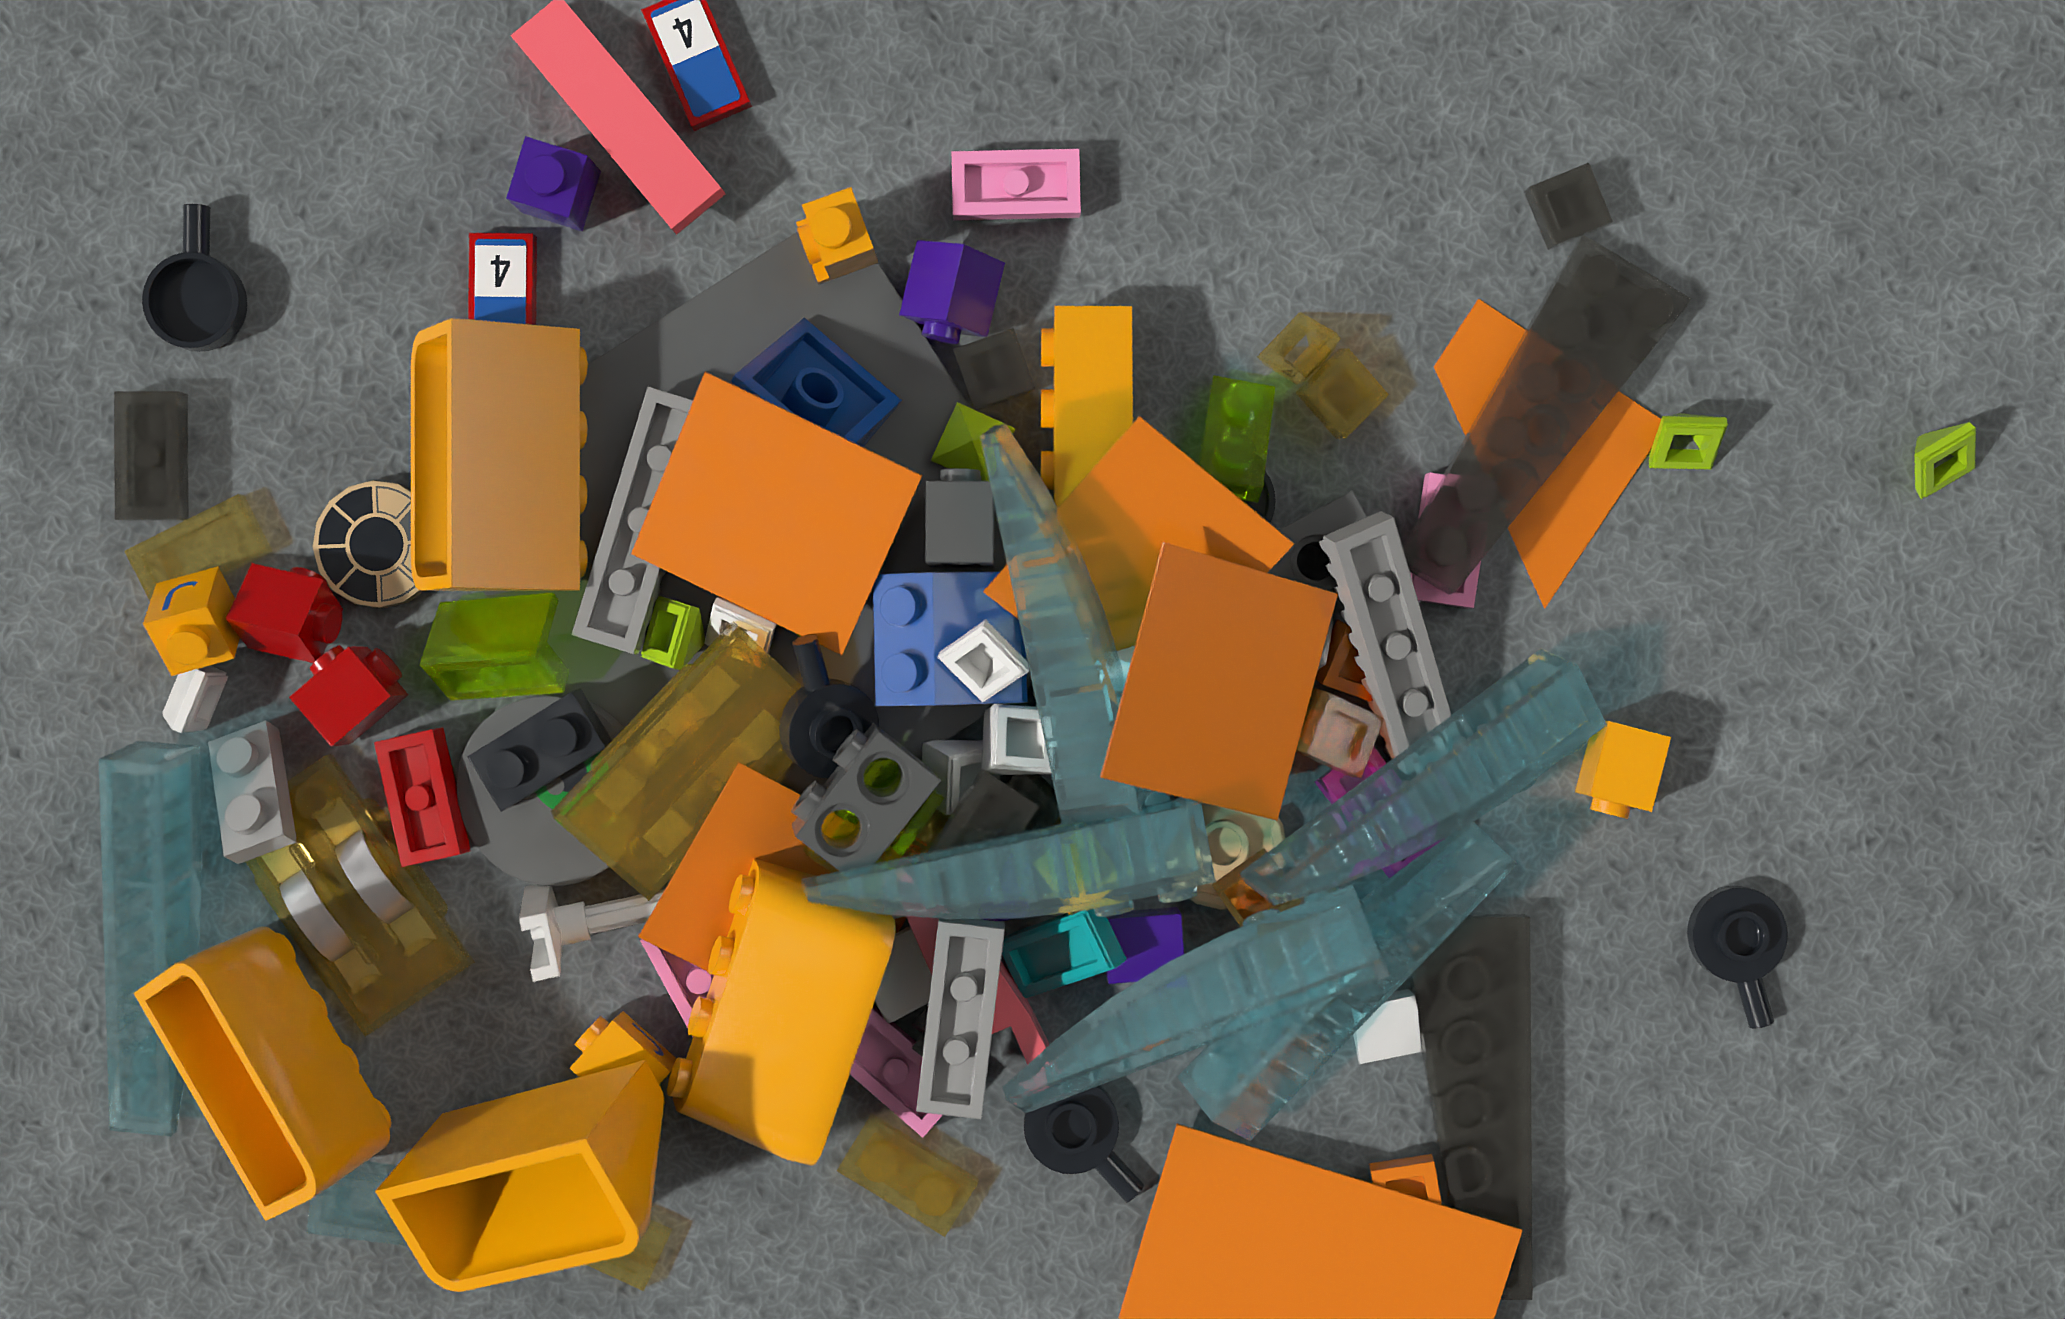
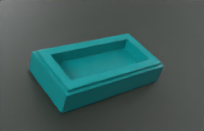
M1099 901L1076 909L1070 914L1059 915L1003 937L1001 953L1019 991L1025 999L1115 969L1127 960Z

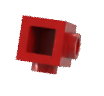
M252 563L228 612L226 620L247 648L314 663L324 654L327 645L333 643L338 637L342 626L343 608L328 587L326 579L312 570L292 567L290 571Z
M338 645L324 653L310 666L309 670L314 676L289 698L328 744L333 747L352 744L409 694L397 682L402 677L400 669L382 650L375 648L371 651L368 647L348 646L344 650L341 645Z

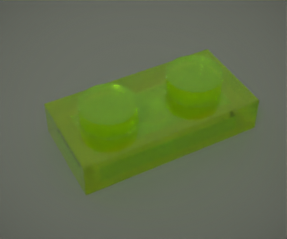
M1213 375L1207 400L1198 464L1240 499L1258 502L1264 484L1275 387Z

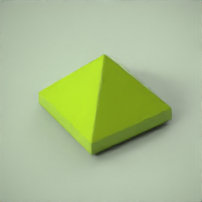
M957 402L931 461L947 469L980 470L981 481H992L1015 432V428Z
M1694 414L1662 416L1649 455V468L1712 470L1728 426L1726 417ZM1674 435H1691L1699 449L1669 448Z
M1970 422L1924 433L1917 437L1914 454L1915 490L1921 499L1930 496L1975 469L1976 427ZM1949 454L1954 456L1950 460L1934 468V463L1938 462L1939 460L1943 459Z
M659 596L656 599L641 657L673 669L682 670L705 644L700 609Z

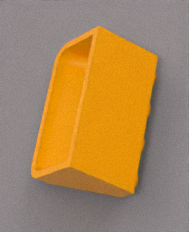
M450 318L417 333L411 354V572L414 584L418 590H580V578L586 572L588 561L586 545L583 540H580V514L585 510L588 496L586 480L580 475V450L586 443L588 431L586 416L583 411H580V385L585 381L588 366L586 351L583 347H580V329Z
M754 858L748 876L739 875L734 884L729 902V912L735 915L728 936H719L713 946L708 972L714 975L707 998L698 997L693 1005L688 1023V1035L693 1036L686 1059L678 1057L672 1067L667 1094L673 1097L676 1111L783 1159L813 1166L820 1158L888 964L895 937V920L872 891Z
M264 926L255 928L174 964L134 992L139 1004L265 1221L317 1196L388 1146L391 1128L389 1112L379 1100L374 1098L359 1072V1062L350 1047L342 1043L327 1017V1006L323 998L308 984L296 963L294 948L284 935Z
M646 1060L442 1113L375 1192L425 1274L434 1283L450 1291H468L628 1255L636 1248L650 1224L664 1109L662 1089Z

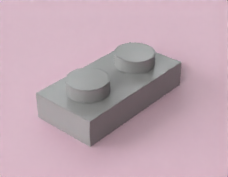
M265 720L209 741L208 746L224 857L240 864L296 843L279 729Z

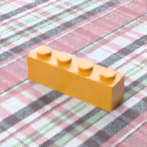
M1055 306L1054 328H1041V367H1053V389H1041V428H1053V451H1041V490H1053V512L1133 424L1132 306ZM1041 513V526L1052 513Z

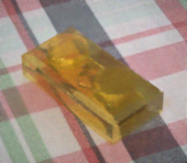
M870 1113L837 1168V1172L944 1237L974 1191L979 1179Z

